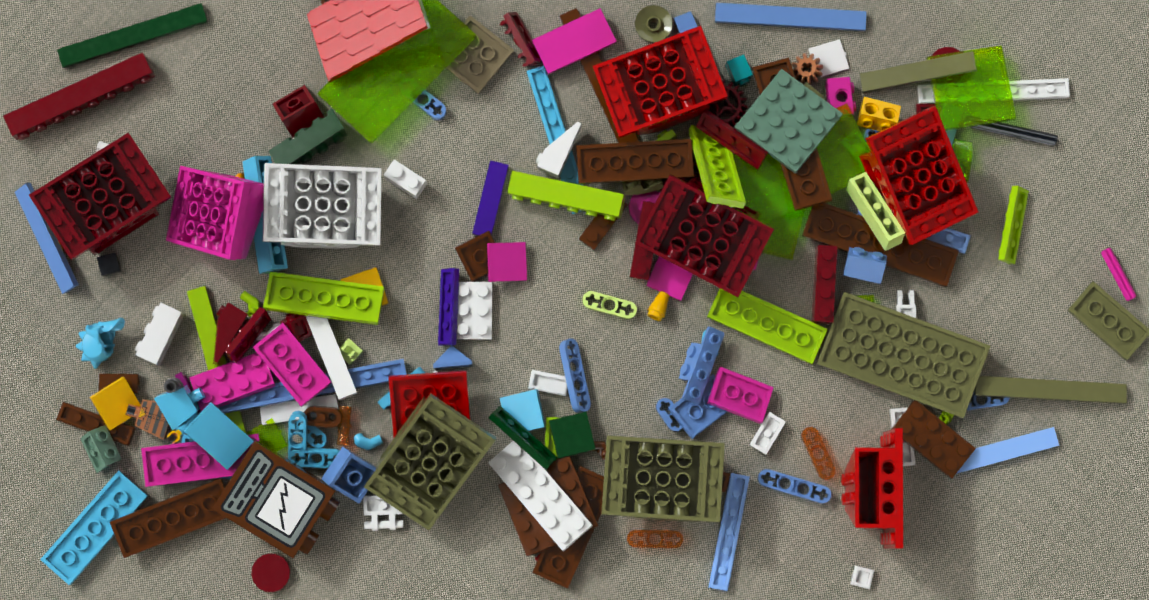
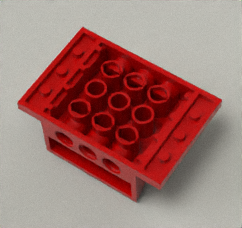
M701 26L593 66L619 138L635 132L638 135L665 130L697 117L710 109V104L728 98Z
M936 106L927 108L865 138L871 152L859 155L864 170L903 228L909 245L924 240L978 213Z
M894 428L883 432V436H880V447L883 448L855 447L845 468V473L841 475V485L845 486V493L841 495V504L845 505V511L855 528L883 529V533H880V544L883 545V549H903V428Z

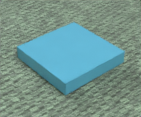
M538 389L500 398L501 407L528 431L546 427Z

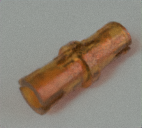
M339 406V410L342 413V421L337 426V445L349 446L350 428H352V424H350L352 407Z

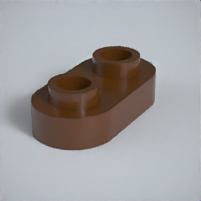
M310 406L304 411L307 416V425L333 428L342 421V413L335 407ZM311 412L316 413L317 417L315 419L311 417ZM330 414H335L336 419H330Z

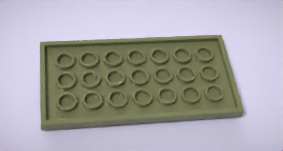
M844 292L817 364L964 418L991 346Z

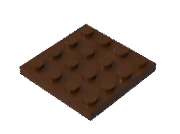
M566 456L556 459L546 471L592 523L593 526L589 530L598 527L599 524L571 457ZM506 483L499 484L498 487L526 556H532L557 545Z

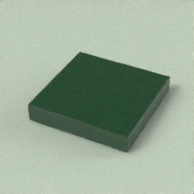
M587 412L549 420L557 458L595 450Z

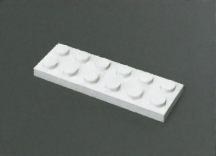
M514 441L488 462L562 551H565L593 526L551 475Z

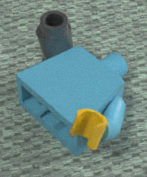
M169 378L164 383V389L167 392L157 395L154 399L171 429H176V431H171L167 434V437L171 434L175 435L176 440L172 442L174 444L179 441L180 436L185 434L184 430L198 416L197 411L200 408L197 402L205 398V394L200 387L191 392L187 385L184 386L180 379Z

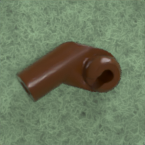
M594 441L595 450L591 451H597L601 458L605 460L606 443L604 441Z

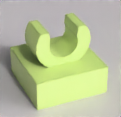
M349 338L339 348L343 359L350 366L364 352Z

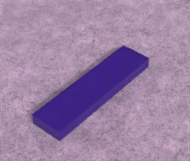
M490 160L472 235L478 236L488 230L492 235L508 172V164Z
M458 268L441 269L438 345L440 346L456 345Z

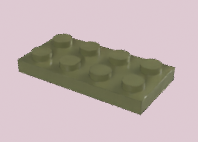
M1094 281L1086 287L1067 309L1070 314L1125 361L1131 357L1149 336V328Z

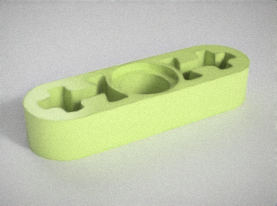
M589 291L583 296V305L590 310L624 319H632L637 312L636 305L631 301L594 291ZM593 295L597 301H600V297L604 299L601 302V308H597L598 303L588 305L586 298H590ZM607 300H612L615 303V308L611 311L606 310L604 307V303ZM618 302L622 303L621 307L627 308V305H630L631 310H634V312L625 315V311L620 310V313H616Z

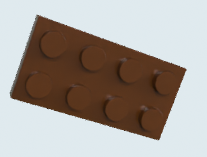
M915 400L912 401L891 428H903V441L950 479L956 475L976 449Z

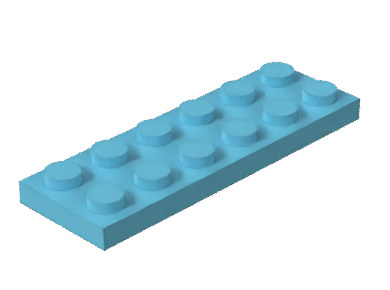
M118 471L40 560L68 585H71L113 538L114 532L110 521L135 512L149 496L121 471Z

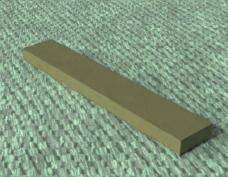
M971 51L860 73L863 93L974 72L977 71L974 52Z

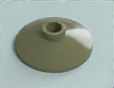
M647 6L640 10L636 16V32L647 42L655 43L666 39L672 30L671 15L661 6ZM655 23L657 27L653 29L650 27V24Z

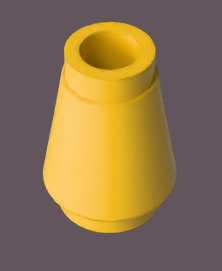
M659 291L647 309V316L656 321H661L662 318H665L670 295Z

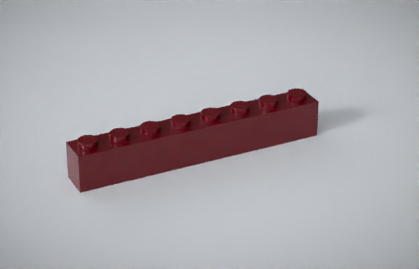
M142 52L3 115V118L12 137L16 140H24L35 131L41 132L46 130L48 125L53 123L59 124L70 115L76 116L81 114L83 109L88 107L94 108L105 99H114L118 93L123 91L129 92L140 83H149L152 81L151 78L155 77V74L147 57Z

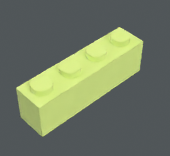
M864 172L849 179L846 191L883 249L886 251L901 244L905 232L868 174Z

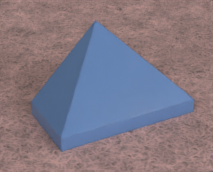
M452 345L433 364L434 370L473 366L472 361Z

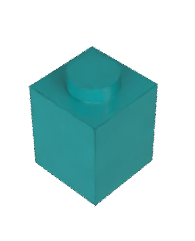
M744 54L726 62L725 67L734 86L738 84L744 86L750 82L753 73Z

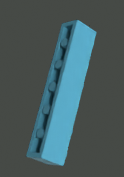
M254 156L243 161L245 179L264 183V164L272 163L271 156ZM262 212L254 235L259 274L279 272L288 268L285 246L280 245V242H263Z

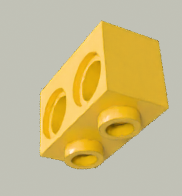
M864 97L859 109L857 126L882 131L898 123L901 106Z

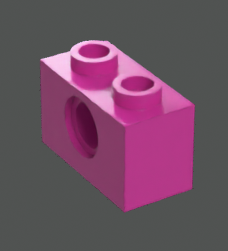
M850 77L827 79L825 81L827 102L843 113L841 118L852 117L854 112H856V102L852 101L854 83L850 82ZM837 94L844 95L846 101H838Z

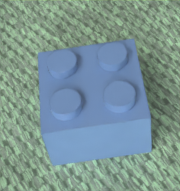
M342 447L323 475L322 480L330 487L360 503L368 491L364 486L376 470V467L347 448Z

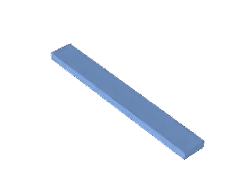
M716 3L715 23L865 31L867 11Z

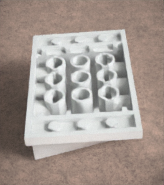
M264 164L263 242H280V245L299 248L328 249L354 248L359 245L380 246L381 168Z

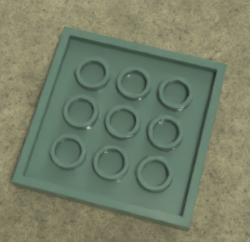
M781 69L735 125L734 129L767 151L770 156L796 174L839 121L843 113Z

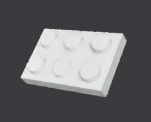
M459 282L457 340H492V282Z

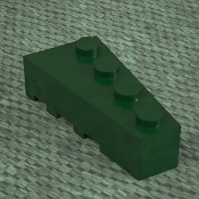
M331 108L327 111L328 116L325 118L318 117L312 121L313 123L310 128L306 127L297 131L294 139L289 137L270 149L268 152L275 164L298 165L301 162L305 164L312 159L313 155L326 152L329 149L328 146L333 143L339 144L344 141L347 133L333 109Z

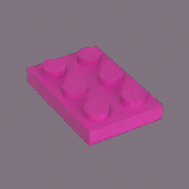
M719 367L707 404L761 424L763 423L774 387Z

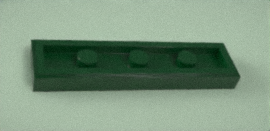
M501 406L488 417L545 470L557 459V456Z

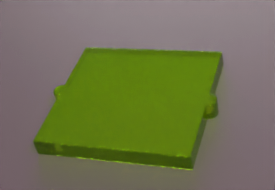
M272 418L265 422L267 424H260L246 432L247 435L259 434L260 442L276 452L288 446L281 434L282 430H279Z

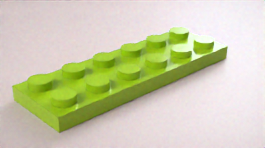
M691 125L689 135L706 201L732 208H744L746 201L732 152L696 126Z
M270 272L263 309L378 325L384 287Z
M719 288L707 315V318L811 365L828 330L744 291H741L739 297H736Z

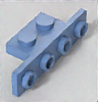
M708 326L701 344L691 342L679 379L688 381L682 396L683 399L699 405L722 343L724 332Z

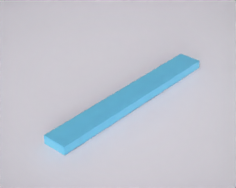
M544 66L526 72L549 144H551L566 131ZM571 150L560 178L561 181L579 185L578 168Z

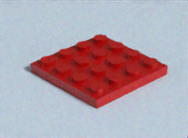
M467 370L389 376L393 437L397 435L422 398L425 397L427 399L430 393L470 420Z

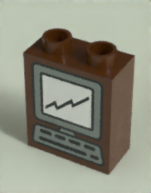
M255 439L212 509L294 558L298 550L308 555L319 537V534L311 529L319 517L329 521L340 501L332 497L335 489L326 484L322 479Z

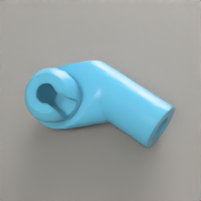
M361 433L354 436L355 445L365 450H371L383 444L380 435L371 439L364 437Z

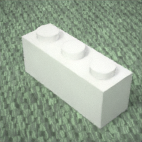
M163 303L156 306L152 313V316H154L152 322L146 325L144 329L145 336L142 341L138 342L135 351H137L136 355L160 366L185 314Z

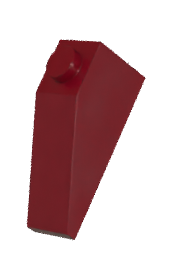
M229 302L226 306L222 305L216 314L219 317L216 324L214 365L218 364L228 344L232 342L248 316L247 313Z

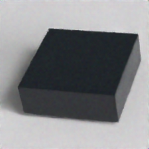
M117 253L97 257L101 276L121 272Z

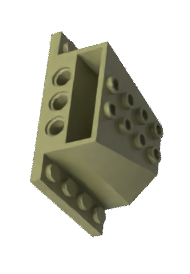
M430 393L427 399L425 397L422 398L381 455L376 470L366 482L364 488L427 530H430L492 446L496 437Z
M607 436L601 514L646 520L720 523L725 443Z

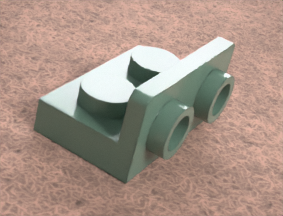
M105 425L89 431L80 438L96 473L105 470L111 464L122 459Z

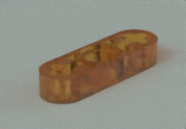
M814 427L805 428L801 433V439L818 476L823 480L833 478L836 470L818 430ZM808 430L810 433H815L813 440L815 443L819 441V445L809 448L812 442L810 439L805 438ZM815 448L823 450L824 455L821 459H816L813 456ZM825 459H827L828 462H825L824 464L826 468H831V471L829 472L830 476L827 477L826 474L822 475L821 471H823L824 468L822 464L818 466L817 462H822Z
M632 530L627 535V542L631 547L678 548L683 543V536L680 532L672 530ZM634 533H637L638 537H644L643 533H647V545H643L644 541H638L637 544H634L630 537ZM653 533H657L660 536V542L657 545H653L649 541V537ZM662 533H667L666 537H672L673 534H676L680 541L676 542V545H672L671 541H666L667 545H662L664 541Z

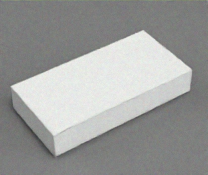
M532 370L528 389H538L541 392L566 396V378L561 375Z

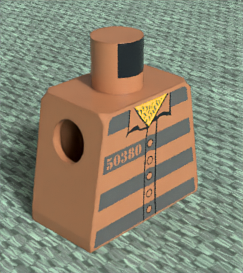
M142 400L140 407L128 405L125 415L136 418L134 426L164 439L168 422L156 401Z

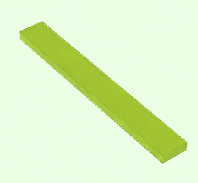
M206 286L187 291L208 370L227 364L225 353L217 365L213 364L216 321ZM241 411L225 414L246 433Z

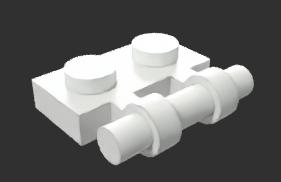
M378 496L363 497L364 516L372 515V521L364 522V529L378 531L379 529L390 528V530L404 528L403 520H396L395 516L403 514ZM378 515H389V521H378Z

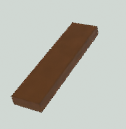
M65 402L62 403L56 418L58 421L88 432L101 426H106L99 414ZM124 423L111 431L108 429L113 441L130 446L136 430L135 427Z

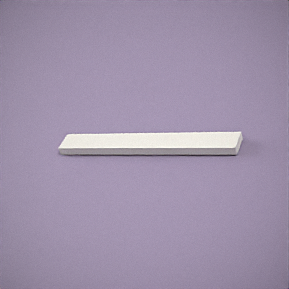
M1069 78L918 85L917 95L918 104H951L1064 99L1070 97Z

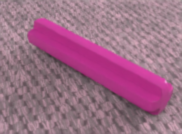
M1111 248L1103 250L1101 254L1123 296L1127 301L1134 299L1136 294Z

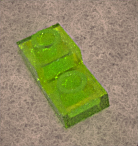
M954 139L952 148L965 180L968 182L972 163L973 142Z

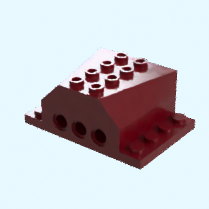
M129 132L29 194V197L71 260H74L88 250L94 256L160 215L156 207L171 198Z
M670 174L635 244L739 297L775 228L758 220L761 213L746 205L744 208H732L726 205L707 202L703 185L700 181L692 178L687 183Z

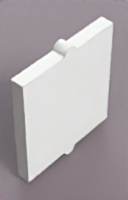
M840 39L808 49L810 55L814 54L813 60L820 58L819 64L823 65V69L819 70L823 74L821 77L849 69L846 52L843 50Z

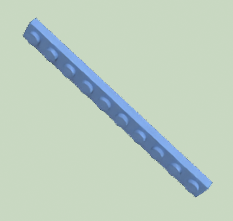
M404 359L348 369L355 389L389 382V376L407 375ZM326 373L325 375H326V376L329 378V380L331 381L329 374ZM279 382L275 383V387L224 405L218 409L226 414L293 401L295 399L285 386ZM331 383L316 396L335 393L333 384Z

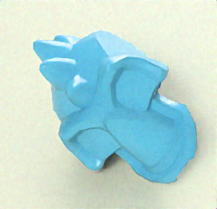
M118 318L107 322L99 321L93 325H87L86 331L79 332L78 334L82 341L76 344V348L83 351L81 360L90 361L94 369L107 360L113 353V347H115V344H113L115 331L123 329L125 320Z

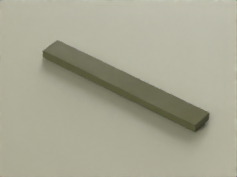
M979 376L974 389V396L1126 404L1127 384Z

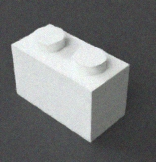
M393 160L384 173L387 181L415 199H418L427 185V181L396 160Z

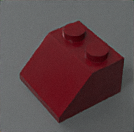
M305 85L272 104L292 138L295 137L294 135L300 129L310 128L313 123L312 121L318 117L325 118Z

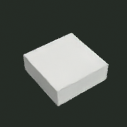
M854 566L850 585L870 589L874 570Z

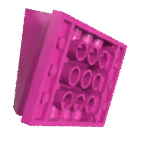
M180 166L166 241L229 260L246 259L263 212L264 183Z

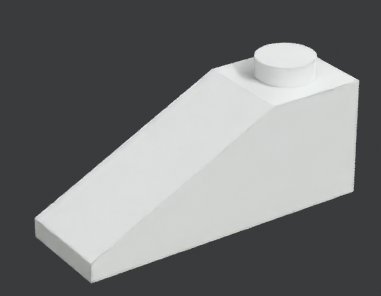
M580 122L575 123L545 148L543 154L539 153L536 160L538 170L556 178L560 177L582 127Z

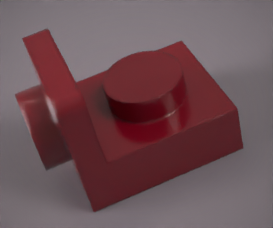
M289 313L285 316V319L280 321L281 324L284 323L298 342L313 335L305 315Z

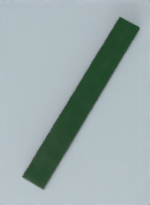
M200 3L59 48L57 52L62 67L67 68L207 23L208 20L203 4Z

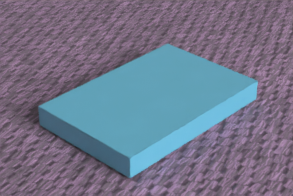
M212 402L184 430L186 434L226 470L254 442Z

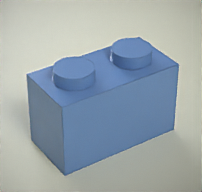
M849 247L843 276L881 284L887 256L881 252H868L860 247Z

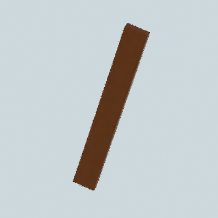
M577 8L559 15L563 25L581 17ZM596 52L581 59L582 67L617 142H639L635 133L621 138L618 136L593 69L594 65L602 63L598 53Z

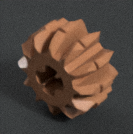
M803 53V59L797 56L796 60L798 63L792 62V67L795 68L793 69L795 79H801L800 82L802 84L807 81L811 85L812 79L817 83L818 78L816 76L821 77L823 75L819 71L823 69V65L819 64L820 58L813 60L814 54L807 58L806 53ZM805 66H806L807 68L810 67V70H811V71H810V72H808V71H805V72H804V67H805Z

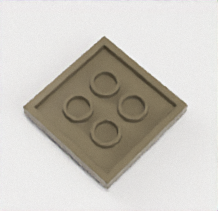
M469 16L434 60L479 95L514 53V49L472 16Z

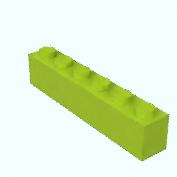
M512 171L507 192L512 196V199L517 201H523L524 198L529 199L530 203L541 205L542 202L548 203V207L560 209V206L567 207L569 212L578 213L581 210L586 212L585 215L597 217V214L604 215V219L615 221L616 218L621 219L626 198L624 194L516 171Z

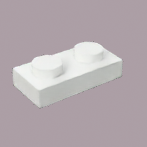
M768 412L749 445L766 455L786 421Z

